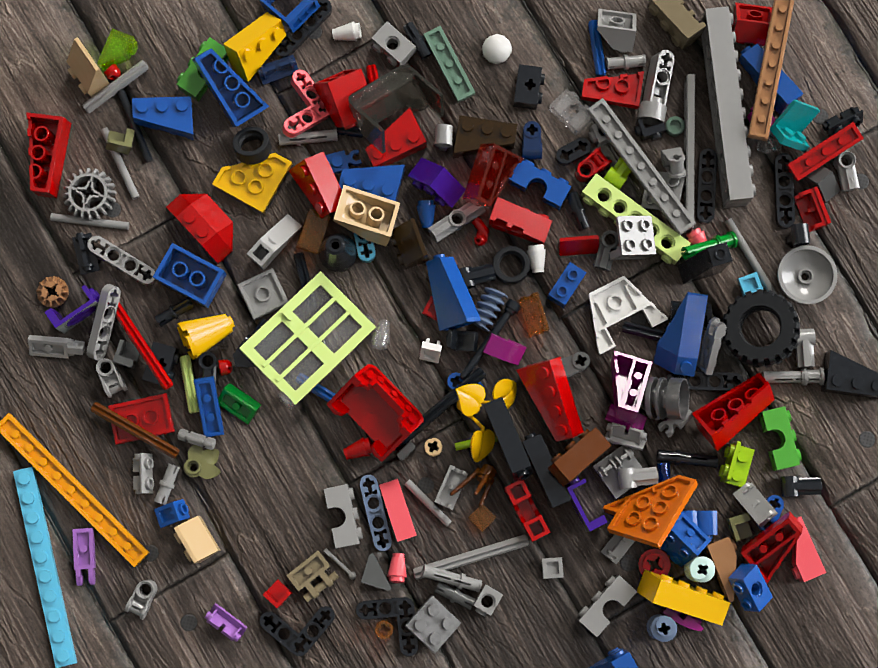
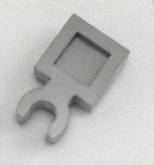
M688 409L687 417L684 420H671L666 415L667 421H663L658 425L659 431L662 432L665 428H669L665 433L668 438L671 437L676 427L681 430L693 417V412Z

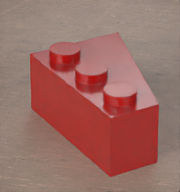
M789 511L742 546L741 554L749 564H757L766 584H768L783 559L801 536L803 526Z

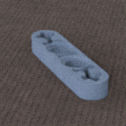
M365 475L360 480V489L374 546L379 551H386L391 547L392 539L378 481L372 475ZM369 478L370 481H374L371 487L372 491L377 490V494L365 497V493H369V490L366 486H363V483ZM372 497L379 500V506L376 509H371L368 506V500ZM381 517L384 520L382 528L377 529L373 526L372 521L374 518ZM386 529L387 533H383V537L388 539L389 543L386 544L385 548H382L381 545L377 544L380 541L379 534L375 536L374 532Z

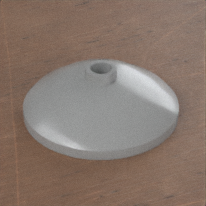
M799 246L789 251L780 261L777 272L778 283L784 294L794 302L806 305L816 304L826 299L833 292L837 283V268L833 259L824 250L815 246ZM805 274L807 276V280H803L801 278V275Z

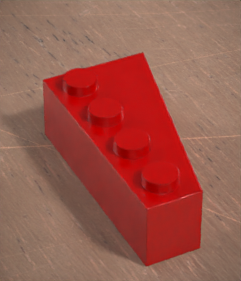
M26 112L28 120L27 136L29 137L28 155L30 156V191L38 196L57 198L72 123L62 116Z
M758 373L692 413L698 430L715 450L719 451L771 404L775 398L769 382Z

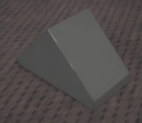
M824 166L817 168L803 178L811 188L818 186L824 203L841 191L833 171Z
M371 553L368 557L361 583L389 591L392 587L375 554Z

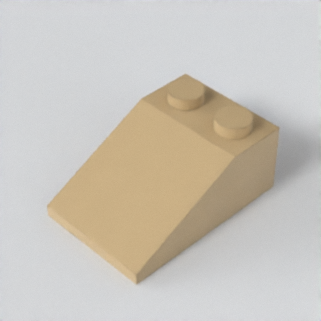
M75 38L67 59V63L70 66L67 70L73 79H79L81 83L78 86L84 95L88 93L92 98L110 83L79 38Z
M343 185L333 221L367 241L387 246L400 203Z

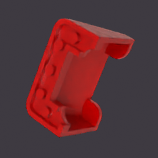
M372 364L366 365L353 375L326 404L335 415L343 416L347 413L373 439L374 443L371 445L372 454L381 462L424 421L420 411Z

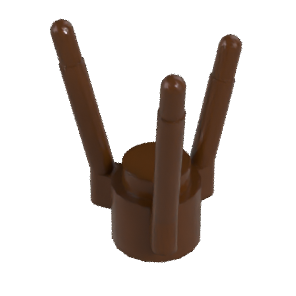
M484 464L482 468L477 467L474 473L450 492V496H453L473 478L478 476L477 480L480 483L474 495L476 496L482 487L486 485L479 506L482 507L490 487L495 481L493 478L496 476L497 471L489 464Z

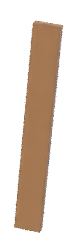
M794 0L773 1L747 138L762 141L768 140Z

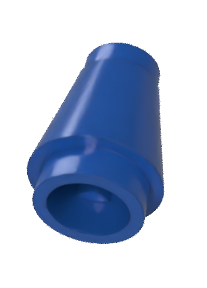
M434 200L418 201V206L416 207L421 227L429 228L434 224L436 207Z

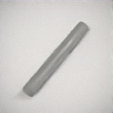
M410 479L404 484L446 527L452 522Z

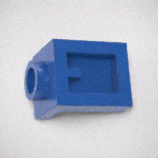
M184 499L154 509L160 528L190 518L188 506L185 504Z

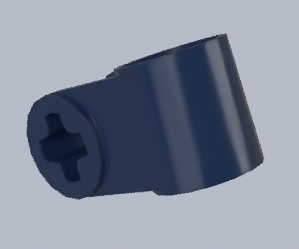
M529 121L524 126L522 160L542 159L541 127L535 121ZM530 128H533V131H535L534 135H530V132H528Z

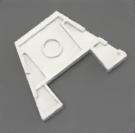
M625 276L588 294L599 355L616 347L607 328L642 310L651 328L668 320L667 316L661 313L652 302L642 295V292Z

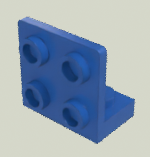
M682 511L660 549L664 550L675 564L682 567L697 557L710 543L711 539Z

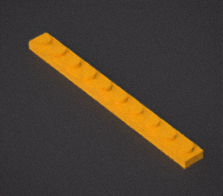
M8 413L0 421V433L133 567H136L150 553L11 413Z

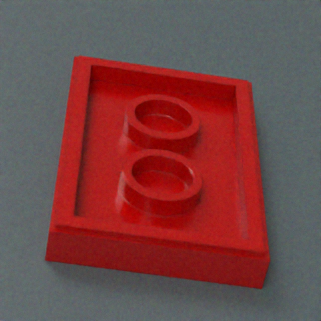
M167 393L108 406V409L155 436L175 432ZM112 424L115 445L140 440Z

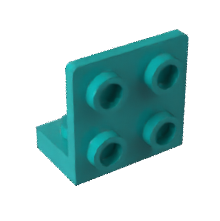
M793 100L779 118L775 120L770 127V131L780 144L806 152L810 146L805 141L806 137L802 132L820 110L801 101Z

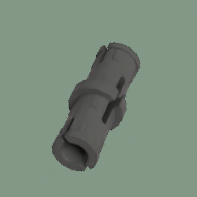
M440 581L434 593L449 599L451 603L455 602L468 610H471L476 598L460 592V589H454Z

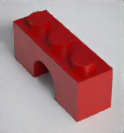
M518 480L504 487L531 542L551 533L542 515L536 508L524 480Z

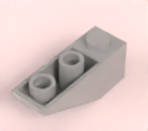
M287 214L257 241L247 253L248 257L261 269L265 270L303 226Z

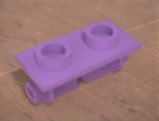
M216 603L204 617L207 620L206 622L217 630L221 626L224 627L221 633L231 641L237 642L247 629V626Z

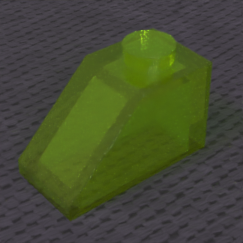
M112 28L97 64L102 70H106L113 64L119 65L130 60L138 47L134 36Z

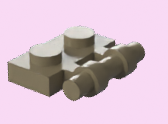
M319 550L286 575L298 591L304 587L307 588L309 592L303 595L307 602L313 598L316 599L320 596V592L327 587L330 588L334 585V581L339 578L335 571L329 576L326 574L325 570L330 567V564ZM320 575L323 580L314 587L310 582Z

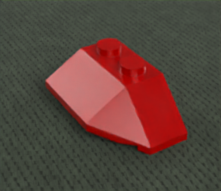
M180 194L166 206L218 264L233 251V221L208 194Z

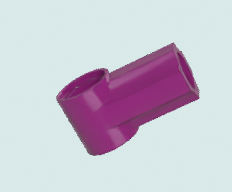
M611 404L605 420L608 422L626 426L625 431L629 432L630 427L643 430L648 419L638 413L635 423L615 418L613 404Z

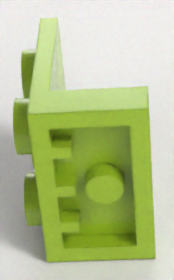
M739 441L730 443V446L727 445L724 452V457H726L725 465H721L718 474L721 477L720 482L740 488L745 485L755 450L741 446Z

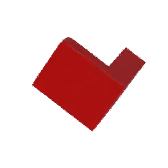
M277 579L262 595L276 608H279L293 592Z

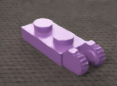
M94 528L73 529V557L77 586L83 585L82 569H88V581L90 585H95Z

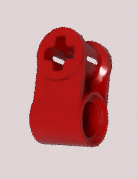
M601 147L596 148L578 164L575 177L579 182H588L596 173L602 172L612 163V160H608L601 152ZM586 168L589 171V175H583L580 169Z

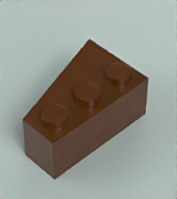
M596 427L591 431L586 429L578 436L581 439L577 443L572 441L564 448L567 451L566 453L561 455L559 452L550 460L553 464L548 467V470L563 487L612 446Z

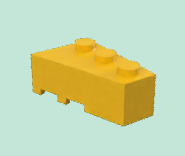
M266 12L223 44L233 71L247 82L251 80L285 38L286 32L281 19Z

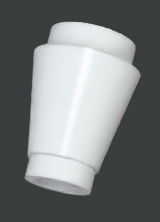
M351 22L332 29L334 41H357V39L362 38L359 23Z
M544 244L528 246L527 255L532 273L544 272L546 254Z

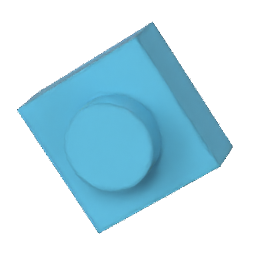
M757 272L737 279L743 296L746 295L745 292L751 291L752 293L756 292V289H763Z

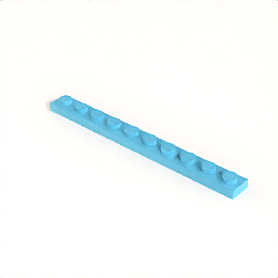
M28 467L13 471L55 667L59 668L77 663L35 468Z

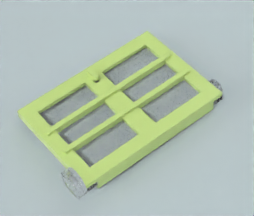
M320 271L239 349L281 391L277 397L291 410L376 328L374 325L376 322L369 314L365 316Z

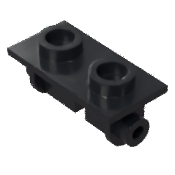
M850 107L840 113L841 120L835 115L825 120L822 127L825 131L828 130V137L852 122L858 127L863 123V110L859 111L858 107Z
M80 232L76 234V237H72L81 275L100 270L97 256L92 254L87 246L88 240L92 237L91 233L84 234Z

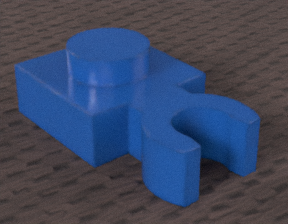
M344 150L326 155L334 174L342 173V169H349L348 165L350 164L354 166L362 164L361 160H353V156L358 155L359 150H353L349 155H345Z

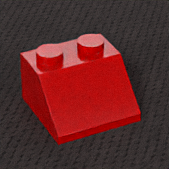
M735 2L732 32L734 31L736 34V42L765 46L772 7Z

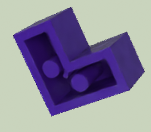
M424 158L419 160L408 175L413 181L412 185L420 191L423 189L429 195H433L435 197L434 201L442 207L446 205L453 208L466 190L444 167Z

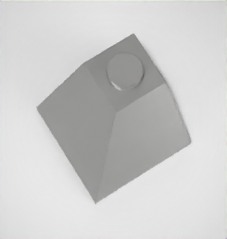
M598 9L597 30L613 50L623 53L633 51L636 36V14Z

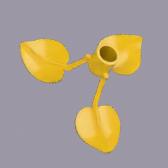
M502 379L497 382L492 392L493 399L502 397L507 409H509L516 398V382L510 379ZM467 384L455 389L458 396L457 409L463 415L471 418L480 427V430L473 433L470 443L474 462H480L492 451L495 444V435L492 430H485V427L473 415L480 411L481 404L490 401L484 400L486 393L483 386Z

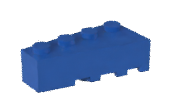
M212 48L192 59L233 127L239 126L269 107Z

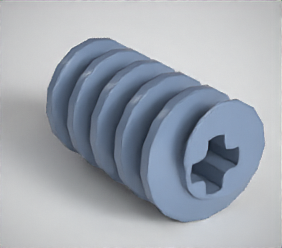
M485 287L484 292L487 295L481 294L480 298L482 301L476 303L479 307L476 309L481 321L473 324L489 332L490 330L486 325L493 326L490 318H497L493 312L501 311L497 305H504L505 303L501 298H508V296L494 288Z
M656 614L650 617L646 625L648 634L653 639L661 642L672 640L677 633L675 621L665 615ZM661 624L665 625L662 632L658 631V628H661Z

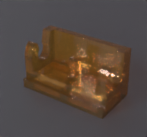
M310 209L306 215L295 248L312 254L318 253L331 216L321 218L317 211Z
M538 292L532 293L527 297H521L518 303L522 307L521 312L529 338L549 332L550 329Z

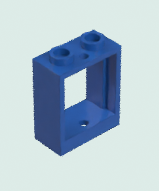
M259 0L262 7L271 15L281 19L283 25L292 33L320 7L317 0H302L285 17L271 5L275 0Z

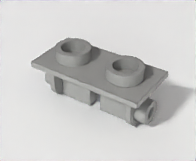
M614 422L612 424L608 423L605 435L608 442L627 446L631 449L643 450L647 441V433H644V430L630 427L627 433L625 432L626 426Z
M134 454V458H132L133 472H139V476H133V490H135V494H153L154 461L152 454Z
M614 534L601 550V553L617 564L635 541Z

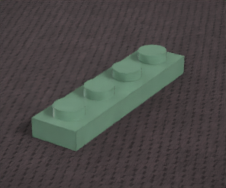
M439 26L424 33V39L457 102L459 103L474 96L475 91L442 27Z

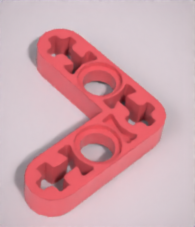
M296 70L291 77V85L307 105V108L285 120L282 131L284 135L290 138L300 135L330 116L327 109L325 112L319 111L320 108L324 109L325 106L313 86L314 81L304 70ZM297 77H298L299 79L303 78V79H304L303 82H302L301 80H300V81H297V80H296ZM306 92H314L316 94V98H309L306 95ZM302 116H310L312 118V122H304ZM297 122H298V125L295 127L294 130H293V129H288V126H289V125L292 127V126L296 125Z

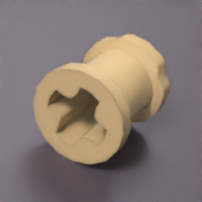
M432 438L425 442L426 454L435 457L441 453L442 444L439 439ZM436 442L439 450H434L432 453L428 445Z

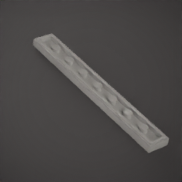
M688 74L684 80V168L686 170L684 207L694 220L695 74Z
M602 98L587 109L589 115L678 235H682L696 225V222L606 101Z

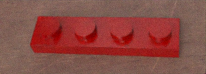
M852 122L786 166L795 180L799 181L864 138L854 122Z

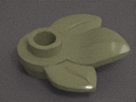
M192 445L188 450V460L184 464L186 475L192 478L200 476L204 479H212L218 476L221 471L215 464L219 459V450H203L200 446ZM192 465H197L196 471H191Z

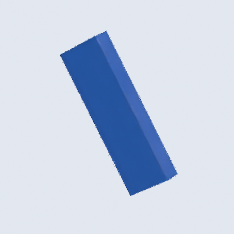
M214 376L194 379L204 436L224 435Z

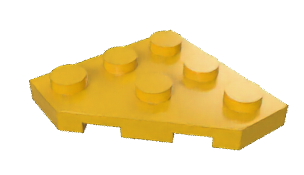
M272 153L267 159L258 164L250 165L241 162L240 164L222 167L212 185L264 214L293 163L276 153Z

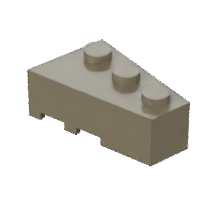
M650 0L648 3L650 13L653 16H657L662 29L668 31L672 36L671 40L675 46H679L683 50L701 37L707 25L704 22L699 23L693 17L695 12L692 9L688 11L683 5V0Z

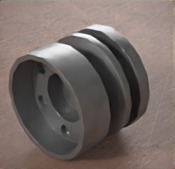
M657 377L649 378L645 391V409L648 418L656 419L658 417L659 419H664L667 415L671 420H684L688 414L690 401L687 379L671 378L667 382V379L664 377L659 379Z

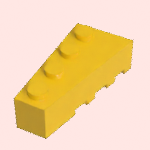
M646 569L637 589V593L654 604L721 626L730 606V602L724 599L725 595L715 591L711 594L703 587L697 585L692 587L685 581H676L670 576L659 575Z

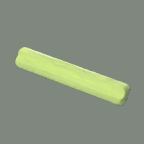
M184 355L179 359L188 411L193 414L199 412L194 386V373L190 356Z

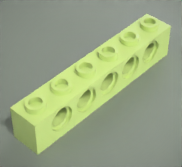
M597 173L581 193L582 200L587 205H594L599 209L598 212L606 218L609 216L613 219L615 225L616 217L651 216L655 232L656 252L662 256L661 259L667 264L672 263L675 265L681 258V253L685 252L681 251V248L691 244ZM605 194L608 200L602 202L598 199V195ZM614 206H622L624 212L616 213ZM661 241H669L671 247L668 249L664 248L661 245Z

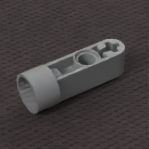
M663 50L655 54L650 60L643 101L640 102L637 119L641 118L643 123L654 126L665 121L666 102L675 60L673 53L669 50Z

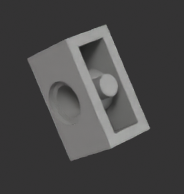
M386 22L371 38L373 49L379 54L383 53L386 55L387 61L394 67L397 65L401 69L416 53V46L389 22ZM391 43H395L398 47L394 50H391L387 46Z

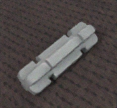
M185 429L179 430L178 440L184 442L188 440L187 443L200 447L205 446L206 449L213 450L216 445V439L206 438V436L192 431L188 433L189 431Z

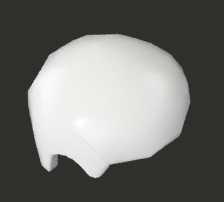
M499 34L489 36L482 46L483 56L490 63L500 64L505 62L512 53L510 41L505 36Z

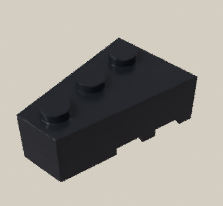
M832 350L825 352L824 385L821 386V392L878 399V372Z

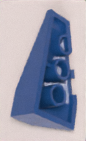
M690 292L686 294L676 311V315L671 323L668 324L664 335L657 343L654 356L655 364L673 374L694 377L708 295Z

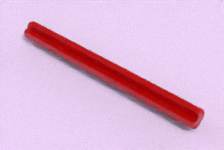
M119 302L116 318L164 390L169 389L173 386V382Z

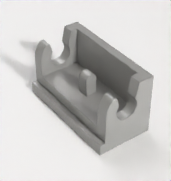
M450 465L434 502L453 510L462 489L453 496H450V492L467 478L468 473Z
M752 482L746 483L733 493L735 498L760 527H763L778 514Z

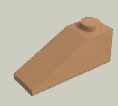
M724 537L709 543L705 547L708 558L715 565V575L723 595H725V600L733 602L734 590L728 577L736 570L737 555L735 551L737 546L733 539L730 540L729 537Z

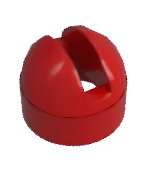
M113 64L103 74L109 80L114 81L121 76V71L116 64Z
M227 359L218 360L220 375L230 374L233 370L232 362Z

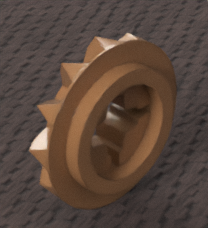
M55 276L45 277L42 282H39L38 289L36 290L39 301L50 308L62 305L67 300L69 294L65 281ZM48 287L53 289L54 287H56L55 291L59 296L57 297L56 295H51L49 297V291H47L46 288Z

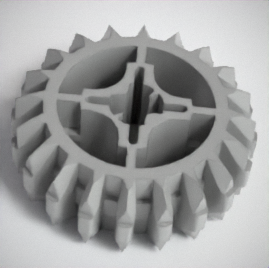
M87 168L86 173L79 169V176L72 173L74 179H67L70 186H63V189L68 191L63 194V197L67 199L64 201V204L69 206L68 211H74L73 215L75 217L80 216L82 220H85L87 215L90 221L93 220L94 215L97 219H100V213L106 216L107 212L105 209L112 210L113 208L109 203L116 202L111 197L117 195V192L112 190L115 188V184L110 183L112 179L109 176L106 177V173L103 171L99 173V170L96 168L93 172L90 168ZM88 181L84 187H79L82 183ZM97 181L103 184L104 195L97 192ZM91 191L94 193V195H89L88 197L85 195L87 193L90 194ZM75 194L82 197V208L77 205ZM100 201L97 206L92 208L93 203Z

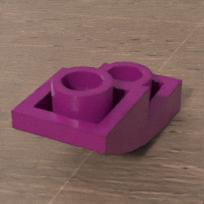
M491 333L483 352L506 362L519 365L527 347Z
M667 607L660 611L683 627L696 631L704 629L700 625L702 621L697 617L685 614L680 618L681 613Z

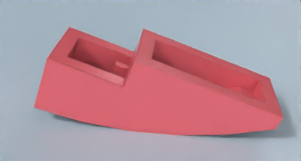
M398 479L380 484L379 487L397 542L417 536Z

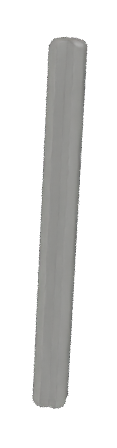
M524 534L427 565L448 571L529 545L528 537ZM423 566L413 569L416 580L425 578L421 577Z

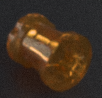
M388 620L379 621L375 627L376 635L381 639L389 638L393 633L392 623ZM382 624H385L386 627L390 628V630L387 631V635H384L383 632H379V629L382 627Z

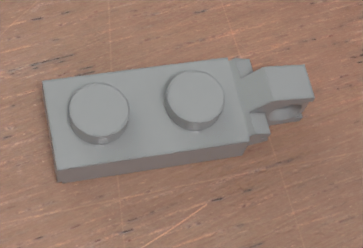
M29 335V355L69 358V356H74V354L83 355L85 342L74 341L71 338Z

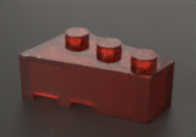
M495 143L480 144L463 200L476 206H492L503 190V185L508 178L512 177L514 174L513 170L524 158Z

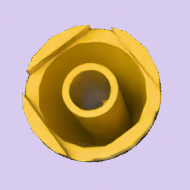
M226 314L177 323L182 343L187 349L190 348V351L187 353L192 360L201 356V354L232 333V328L235 327L231 316L227 317Z

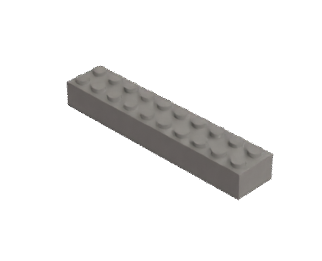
M729 6L707 8L699 23L704 22L707 25L701 35L723 208L747 206L756 195L755 184H752L751 180L753 166L752 164L749 165L751 149L746 142L748 128L744 126L746 111L745 107H742L741 104L743 89L739 88L741 73L740 69H737L736 66L738 51L734 50L736 34L734 31L732 32L731 27L733 24V14L729 12Z

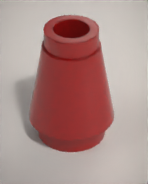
M363 437L347 446V448H344L343 452L346 459L370 456L372 453V441L369 437Z

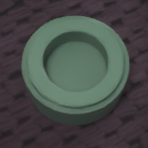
M678 116L670 117L665 124L666 133L672 137L681 135L685 129L683 119Z

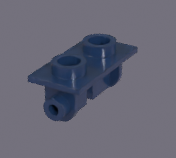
M290 55L262 65L258 72L263 85L291 76L299 69L294 55Z

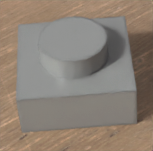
M562 557L541 558L543 579L563 578Z

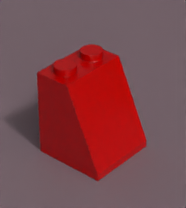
M361 68L347 69L313 83L317 94L336 127L349 129L356 126L355 122L360 120L361 122L372 119L371 115L378 113Z

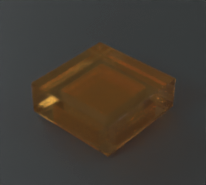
M484 504L482 507L479 506L468 517L482 532L496 519Z

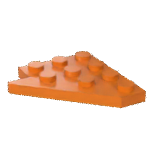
M677 475L603 507L605 513L615 515L607 527L609 533L661 548L698 486L696 479Z

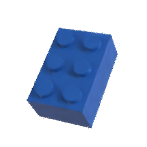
M172 243L153 278L157 282L208 308L227 274L219 267Z

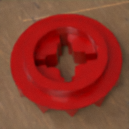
M649 549L640 556L638 566L642 575L645 569L659 575H668L671 563L667 554L662 550ZM659 557L657 565L661 570L656 568L651 570V565L647 560L655 561Z

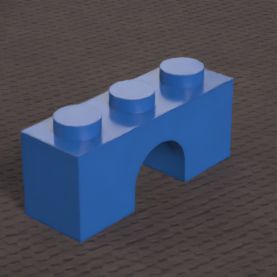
M519 159L508 179V184L525 192L531 183H541L546 190L542 202L560 210L571 189V186L568 185L569 182L559 177L557 179L551 176L552 173L544 168L540 170L534 167L535 164L527 159H524V161Z

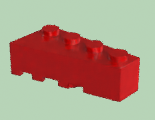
M560 356L516 370L556 442L574 438L584 432Z

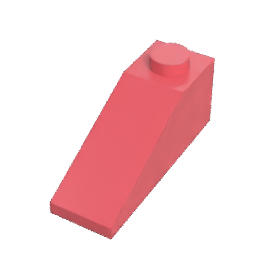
M800 516L796 517V519L803 526L801 536L792 547V565L794 567L792 568V573L796 580L799 579L800 582H806L825 574L826 571Z

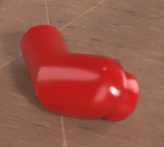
M477 217L471 222L477 229L474 242L478 246H483L488 241L489 229L481 218Z

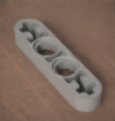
M93 236L88 240L87 246L89 251L143 285L149 286L155 282L153 278L155 271L150 266L100 236ZM100 241L101 247L106 249L104 255H101L103 250L99 248L93 249V242L97 243ZM110 251H117L119 258L112 261L108 258V254ZM134 261L136 268L128 271L125 269V263ZM140 266L143 267L141 268L142 272L146 274L148 272H151V280H144V276L138 272Z
M107 284L102 288L87 346V356L97 361L103 359L106 355L121 295L119 287ZM106 309H108V313L106 317H104V313ZM103 328V333L99 336V332Z

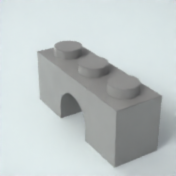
M345 484L324 489L327 508H340L346 516L342 526L332 528L335 548L360 544L359 539H363L361 527L357 528L356 525L359 515L357 507L353 508L352 500L355 499L353 487L349 488V485Z
M612 575L605 582L607 587L602 592L597 591L591 598L592 604L589 607L585 605L578 613L580 617L577 620L596 637L610 623L603 614L604 604L609 600H615L624 607L637 593L620 575L615 577Z

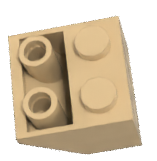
M196 516L174 527L176 531L174 536L179 544L182 543L186 548L184 554L190 562L201 563L221 551L201 516Z

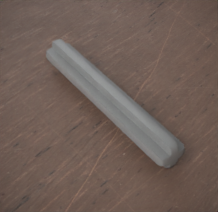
M141 60L82 105L87 113H91L118 91L149 69L148 65Z

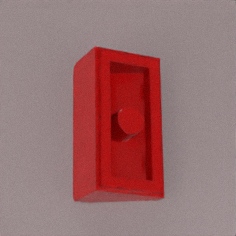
M599 236L560 238L558 241L559 255L596 254L599 248Z

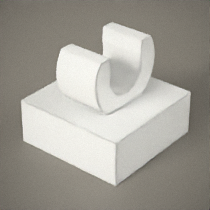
M427 338L425 342H422L419 359L439 363L442 345H440L438 340L437 344L429 343L430 338Z

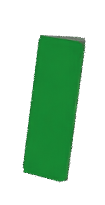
M231 383L224 387L218 397L221 407L246 424L251 422L261 407L259 402Z

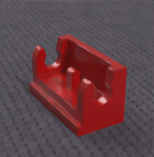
M818 186L794 196L802 222L809 225V232L827 227L831 223Z

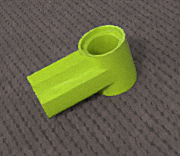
M620 157L615 166L609 169L604 179L620 190L628 179L627 176L631 170Z

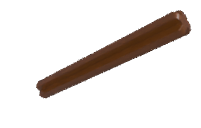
M97 402L92 405L91 412L171 458L175 459L178 456L180 450Z

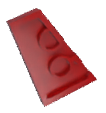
M644 71L631 75L626 73L616 77L603 76L584 79L581 100L598 102L603 98L610 105L638 109Z

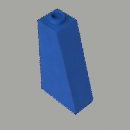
M758 44L753 47L749 45L741 51L742 55L738 60L756 84H758L764 50ZM782 70L774 105L779 115L785 111L793 100H799L803 95V92Z
M445 254L433 256V259L427 261L426 265L439 331L458 329L481 321L454 257H445Z

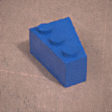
M191 96L132 98L134 124L194 140Z

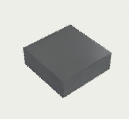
M410 441L396 456L401 461H404L416 449V446Z

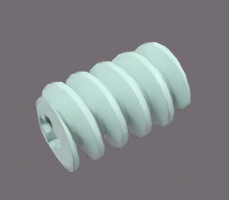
M698 556L684 565V573L691 581L707 582L715 574V565L709 558ZM698 566H702L700 569L701 573L697 572L699 570Z

